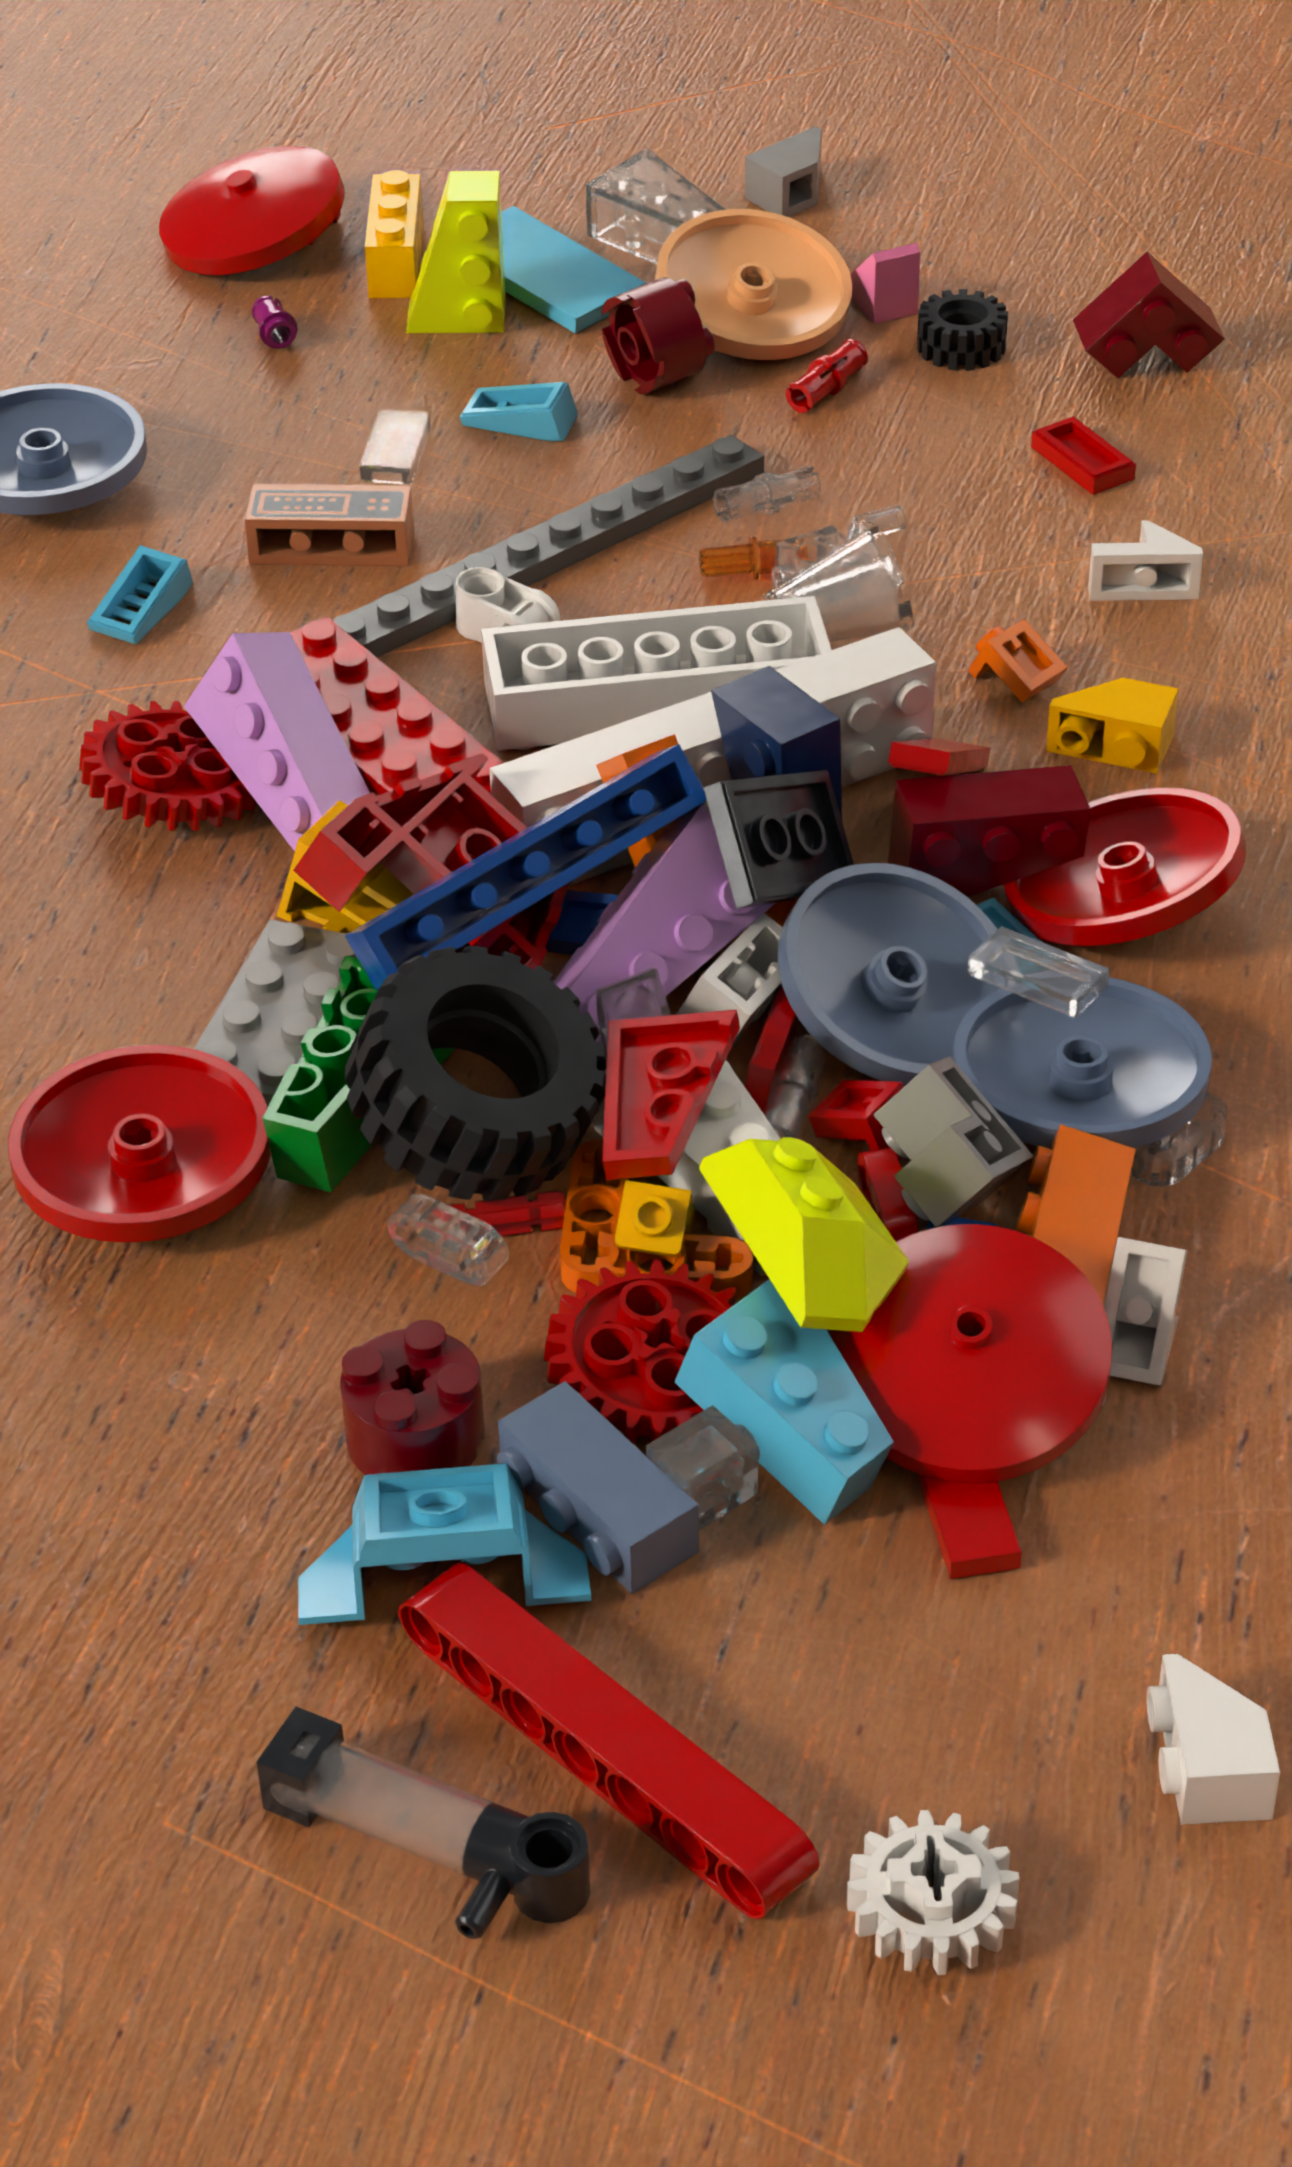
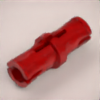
M847 339L830 355L820 356L811 362L808 372L786 388L785 396L791 408L800 413H807L828 394L835 395L840 392L846 384V379L867 364L868 354L865 347L857 340Z

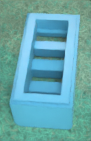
M555 382L477 388L460 415V420L463 426L545 441H564L578 414L568 383Z
M140 545L87 621L89 630L136 645L186 595L192 586L193 581L187 560ZM151 582H153V583H156L157 585L154 587V586H151V585H149V584H150ZM139 594H143V595L148 596V598H147V599H144V598L138 597V595H139ZM129 605L139 608L140 610L138 612H134L125 608ZM116 617H119L131 621V623L128 625L125 623L115 621L114 619Z

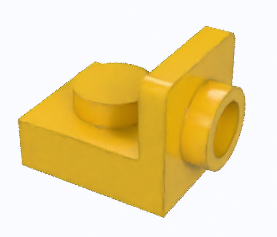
M625 1180L615 1234L616 1246L621 1249L678 1257L682 1252L685 1232L691 1233L695 1206L691 1190Z

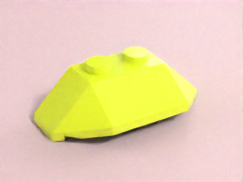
M783 1137L778 1141L750 1138L704 1157L699 1167L700 1172L801 1328L863 1332L874 1312L885 1301L904 1274L909 1260L856 1184L812 1145L792 1137Z

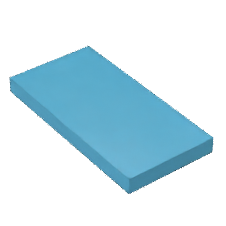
M512 206L502 211L505 292L576 334L609 317V312L602 315V307L607 299L646 284V282L517 207Z

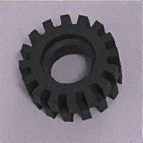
M959 289V294L953 295L951 290L942 291V298L936 294L929 296L928 302L923 301L920 304V309H918V353H922V358L926 361L933 359V365L937 367L947 363L948 370L956 371L958 365H965V370L969 371L974 370L975 364L985 368L990 366V360L995 363L1001 359V354L1004 355L1006 351L1008 311H1006L1004 303H997L998 298L993 295L984 299V292L977 290L974 295H967L968 289Z

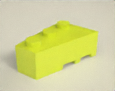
M450 171L433 224L429 244L423 256L416 286L410 298L406 333H504L506 296L500 171Z

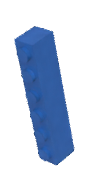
M679 744L655 752L346 934L345 937L375 990H379V987L391 974L397 973L400 965L421 955L427 958L429 952L448 947H454L457 950L707 800L703 786Z

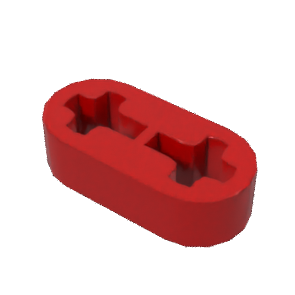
M891 1148L859 1152L857 1172L860 1191L891 1236L897 1242L918 1233L917 1215L906 1204L902 1196L904 1188L894 1177L901 1170L896 1153Z

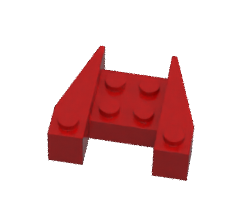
M483 753L449 764L443 772L422 780H419L416 776L400 782L394 790L376 796L372 792L354 799L320 830L293 871L340 912L385 869L392 873L412 893L416 894L528 827L475 780V777L489 760ZM571 882L470 941L469 944L471 946L487 947L488 954L500 956L503 951L521 957V964L534 970L537 965L541 967L547 951L545 949L551 931L557 925L563 909L561 904Z

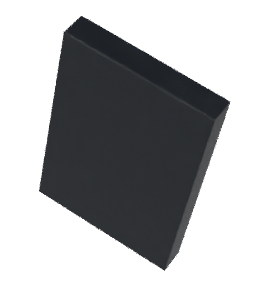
M827 770L720 781L703 787L736 909L798 900L811 884L825 874L842 867L854 865Z

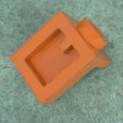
M1024 618L1006 630L1001 626H997L984 635L975 646L979 654L969 667L968 672L976 679L993 669L1023 703L1057 682L1068 667Z

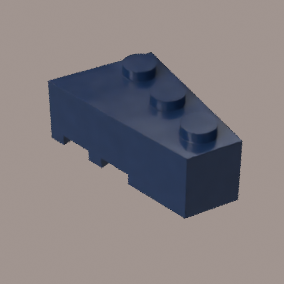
M771 666L711 690L731 780L827 770L842 819L841 723L838 716Z

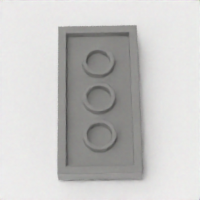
M270 919L194 1047L196 1050L222 1058L244 1072L261 1091L267 1108L289 1065L298 1064L303 1054L301 1041L307 1029L316 1028L323 1015L321 1002L328 988L337 987L341 979L339 967L345 955L357 958L345 937L348 933Z

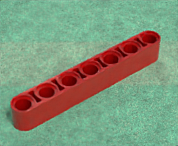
M457 1562L399 1606L398 1614L406 1634L425 1655L748 1917L757 1920L765 1917L818 1871L820 1865L818 1853L812 1841L795 1822L470 1566Z

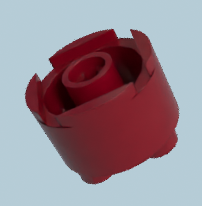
M667 277L659 278L607 299L602 307V315L609 312L610 326L602 328L603 340L608 356L616 372L624 382L633 378L634 381L641 385L634 389L639 394L650 393L699 373L705 365L706 357L712 355L715 351L713 336L709 329L702 325L695 307L694 290L685 279L674 281Z
M419 1320L411 1323L406 1329L384 1333L367 1341L362 1346L354 1347L346 1352L342 1358L340 1379L346 1445L351 1460L363 1474L430 1470L472 1465L477 1457L476 1449L481 1440L484 1439L485 1424L481 1370L475 1355L465 1344L446 1334L444 1327L440 1323L432 1320Z

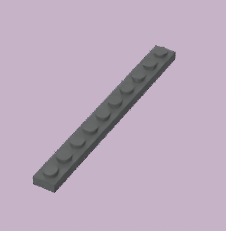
M733 435L719 438L686 456L678 457L669 464L645 475H640L609 492L597 495L591 500L564 513L556 514L549 520L521 533L513 534L508 539L478 553L470 554L459 562L435 573H430L422 579L392 593L385 594L354 611L342 614L333 621L372 654L380 657L456 620V578L461 572L470 568L486 567L496 570L502 576L529 586L764 474V455Z

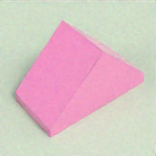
M918 243L873 253L851 273V300L873 324L918 314L920 271Z

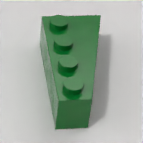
M346 955L339 967L341 979L337 987L328 988L321 1002L323 1015L316 1028H308L301 1041L303 1054L298 1064L289 1065L262 1117L277 1178L327 1192H332L371 1147L360 1130L364 1119H355L347 1099L350 1089L345 1082V1066L351 1054L349 1049L378 990H375L358 958ZM455 1048L432 1049V1052L439 1064L442 1065Z

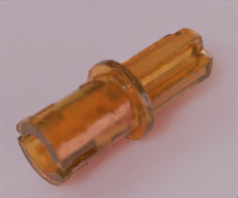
M754 536L749 537L748 544L703 548L699 551V569L704 577L751 573L753 580H759L762 574L806 571L808 564L807 546L803 536L757 541V538Z

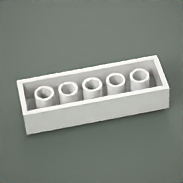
M815 596L481 629L484 685L497 751L507 749L527 750L537 746L561 744L709 693L717 687L767 666H771L776 670L832 650Z

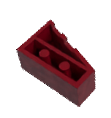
M1071 765L896 780L888 864L905 866L927 873L969 897L1084 857L1091 808Z

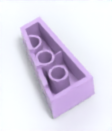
M232 633L185 703L184 708L295 851L298 839L339 800L349 805L354 799L370 792L291 633Z
M704 803L665 825L663 828L664 833L652 850L646 853L632 871L633 876L617 899L610 902L597 920L599 924L585 944L577 948L553 982L560 989L567 986L579 998L580 1005L578 1009L582 1014L590 1013L600 1033L595 1042H602L604 1048L607 1047L609 1020L641 1018L775 904L736 909L711 814Z

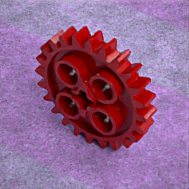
M150 701L149 710L142 711L139 707L129 704L127 716L111 710L109 711L108 722L96 719L93 731H85L84 743L81 745L79 770L82 771L81 783L90 785L89 796L91 798L104 797L103 808L105 810L123 807L122 819L124 820L141 815L145 817V827L150 828L157 820L166 821L169 831H175L178 822H186L193 831H199L200 821L207 820L218 828L222 827L223 815L238 821L241 819L242 809L253 811L256 807V800L188 711H183L179 701H174L170 709H162L156 701Z
M654 1259L650 1273H640L637 1266L630 1260L626 1261L624 1276L618 1278L611 1270L602 1267L599 1272L598 1286L581 1278L577 1281L576 1297L566 1294L560 1297L559 1313L550 1315L548 1335H546L544 1361L549 1362L547 1382L559 1385L566 1381L616 1429L623 1431V1435L631 1443L634 1444L638 1436L648 1437L653 1453H659L663 1438H673L682 1452L688 1451L690 1434L694 1433L709 1445L715 1442L717 1425L719 1424L674 1381L694 1334L734 1306L737 1290L734 1287H730L718 1293L712 1290L714 1275L711 1273L704 1275L697 1282L689 1280L688 1264L682 1263L674 1275L664 1273L663 1265L658 1259Z

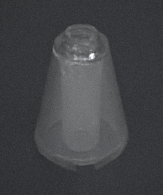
M878 525L866 528L761 596L762 601L815 596L829 642L871 637L900 627L904 632L914 628L910 600L900 604L898 599L903 597L901 585L904 584L901 571L884 532H879Z

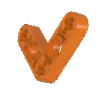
M603 1139L588 1141L576 1149L572 1159L560 1244L561 1278L567 1289L576 1293L577 1281L581 1278L598 1286L599 1272L602 1267L608 1268L619 1278L624 1276L626 1261L632 1260L640 1273H650L642 1269L640 1265L650 1259H663L674 1265L671 1269L665 1271V1274L674 1275L682 1263L694 1264V1271H689V1280L697 1282L704 1275L711 1273L714 1275L712 1290L718 1293L724 1289L734 1287L737 1290L735 1300L744 1297L751 1290L753 1284V1254L745 1242L734 1237L685 1234L682 1252L678 1257L618 1248L615 1243V1234L625 1180L632 1181V1178L606 1180V1185L595 1184V1176L598 1169H604L602 1163ZM597 1209L605 1210L613 1215L606 1221L595 1223L580 1218L584 1212ZM586 1247L598 1248V1257L594 1265H585ZM718 1267H729V1271H718Z

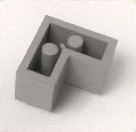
M951 1056L929 1064L873 1114L883 1126L882 1135L889 1147L899 1156L911 1160L894 1175L895 1179L904 1188L902 1196L906 1204L917 1216L924 1220H930L936 1228L979 1205L1034 1157Z

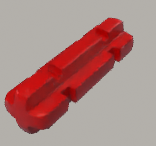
M553 1190L536 1193L535 1200H528L526 1194L509 1196L506 1200L474 1201L475 1208L466 1209L465 1202L443 1205L438 1211L440 1235L444 1243L451 1244L470 1241L469 1235L479 1234V1240L532 1233L531 1226L538 1225L541 1227V1232L563 1229L566 1199L562 1191Z

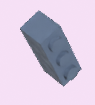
M566 1381L498 1420L500 1453L497 1455V1464L507 1463L520 1489H523L541 1507L549 1524L558 1532L563 1533L566 1531L585 1549L590 1562L597 1571L605 1576L611 1574L631 1594L699 1552L698 1504Z

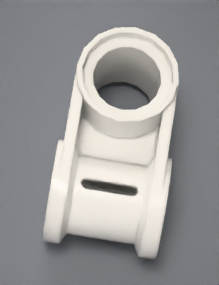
M475 567L461 572L456 578V629L465 638L482 643L481 629L561 621L560 611L549 595L541 590L532 589L502 576L496 570L486 567Z

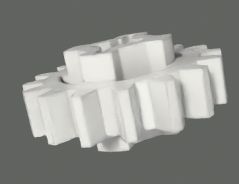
M920 1810L918 1826L908 1828L904 1821L897 1816L889 1818L888 1838L886 1839L880 1834L869 1831L864 1838V1854H852L850 1859V1879L847 1882V1910L855 1912V1932L857 1936L866 1937L876 1934L875 1955L880 1959L890 1955L895 1950L904 1953L905 1971L912 1972L918 1966L921 1958L932 1959L933 1968L937 1975H946L948 1958L957 1956L968 1968L977 1967L979 1945L997 1953L1002 1948L1004 1929H1014L1020 1879L1019 1872L1009 1870L1010 1850L1007 1846L988 1850L990 1829L984 1825L973 1830L970 1834L961 1831V1814L953 1813L947 1819L945 1826L934 1825L929 1810Z

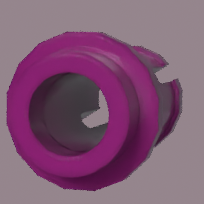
M270 295L262 296L254 302L251 309L252 317L259 325V336L263 343L275 349L289 346L296 338L298 332L297 322L294 317L283 310L279 299L275 298L273 301V297Z

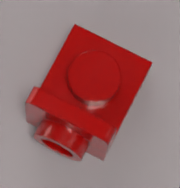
M843 1080L808 1115L816 1137L847 1139L851 1142L866 1140L870 1151L890 1148L882 1135L883 1126L873 1114L904 1087L902 1082ZM896 1153L898 1161H900L903 1157Z

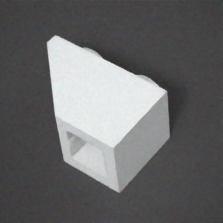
M1179 1654L1163 1655L1159 1686H1148L1147 1714L1151 1732H1163L1166 1747H1160L1159 1749L1160 1784L1163 1794H1175L1181 1825L1273 1820L1280 1769L1267 1711Z

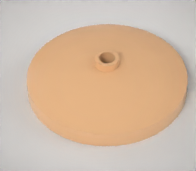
M754 209L718 210L699 215L683 223L669 235L662 245L655 274V280L662 277H667L674 281L679 279L687 280L694 290L695 307L702 325L707 327L713 336L715 350L746 359H787L804 355L828 343L842 328L852 297V278L849 268L839 251L825 237L809 226L792 218Z

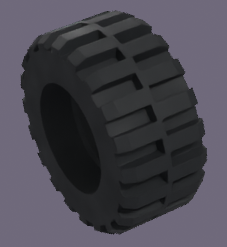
M466 946L462 953H456L454 947L430 951L427 958L423 955L413 957L401 964L397 973L389 975L379 987L349 1049L351 1054L345 1066V1082L350 1089L347 1099L355 1119H364L360 1130L373 1148L380 1145L386 1152L384 1156L385 1162L397 1172H400L403 1168L417 1176L414 1183L428 1190H433L435 1185L448 1189V1197L470 1200L473 1194H482L483 1201L506 1200L512 1191L515 1195H526L538 1190L544 1181L553 1180L564 1169L596 1117L599 1106L605 1097L606 1051L602 1042H595L600 1033L590 1013L582 1014L578 1009L580 1005L579 998L567 986L560 989L551 981L553 974L539 965L534 970L521 964V957L503 951L500 956L488 954L487 947ZM455 1048L486 1058L506 1073L516 1086L521 1098H494L468 1089L442 1068L435 1058L432 1049Z

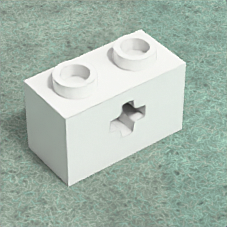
M763 913L701 975L676 1015L737 1010L740 1029L733 1042V1047L771 1007L779 987H783L778 968V945L783 927Z

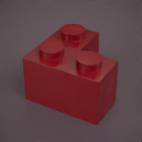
M1148 252L1143 254L1073 319L1085 351L1116 378L1121 377L1155 345L1188 373L1225 340L1211 308Z

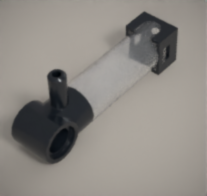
M297 1706L292 1710L257 1760L263 1809L306 1827H310L319 1815L479 1881L455 1919L458 1931L467 1938L477 1939L483 1936L508 1894L514 1896V1902L523 1914L532 1920L544 1923L564 1922L576 1916L587 1904L590 1895L587 1834L578 1821L566 1814L544 1812L529 1817L345 1743L342 1724Z

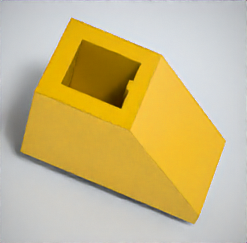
M1119 678L1053 698L1049 705L1046 751L1157 774L1174 736L1179 688L1129 678Z

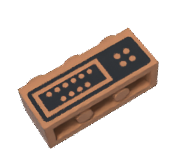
M252 484L245 515L249 564L408 566L414 534L411 485Z

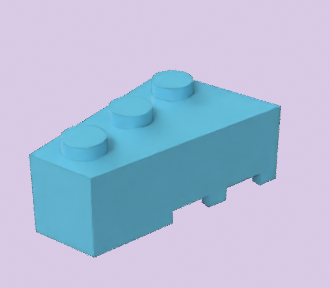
M770 1279L694 1334L674 1381L824 1525L871 1488L894 1443L827 1330L801 1328Z

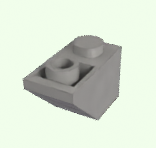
M816 126L745 156V199L768 212L786 217L817 205L821 176L822 129Z

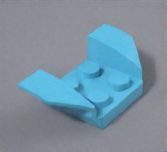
M507 1463L364 1475L352 1508L353 1524L298 1577L299 1625L365 1620L363 1567L385 1565L394 1570H409L417 1568L425 1562L457 1559L468 1564H482L490 1562L498 1556L521 1554L526 1606L592 1601L586 1553L525 1510L523 1493Z

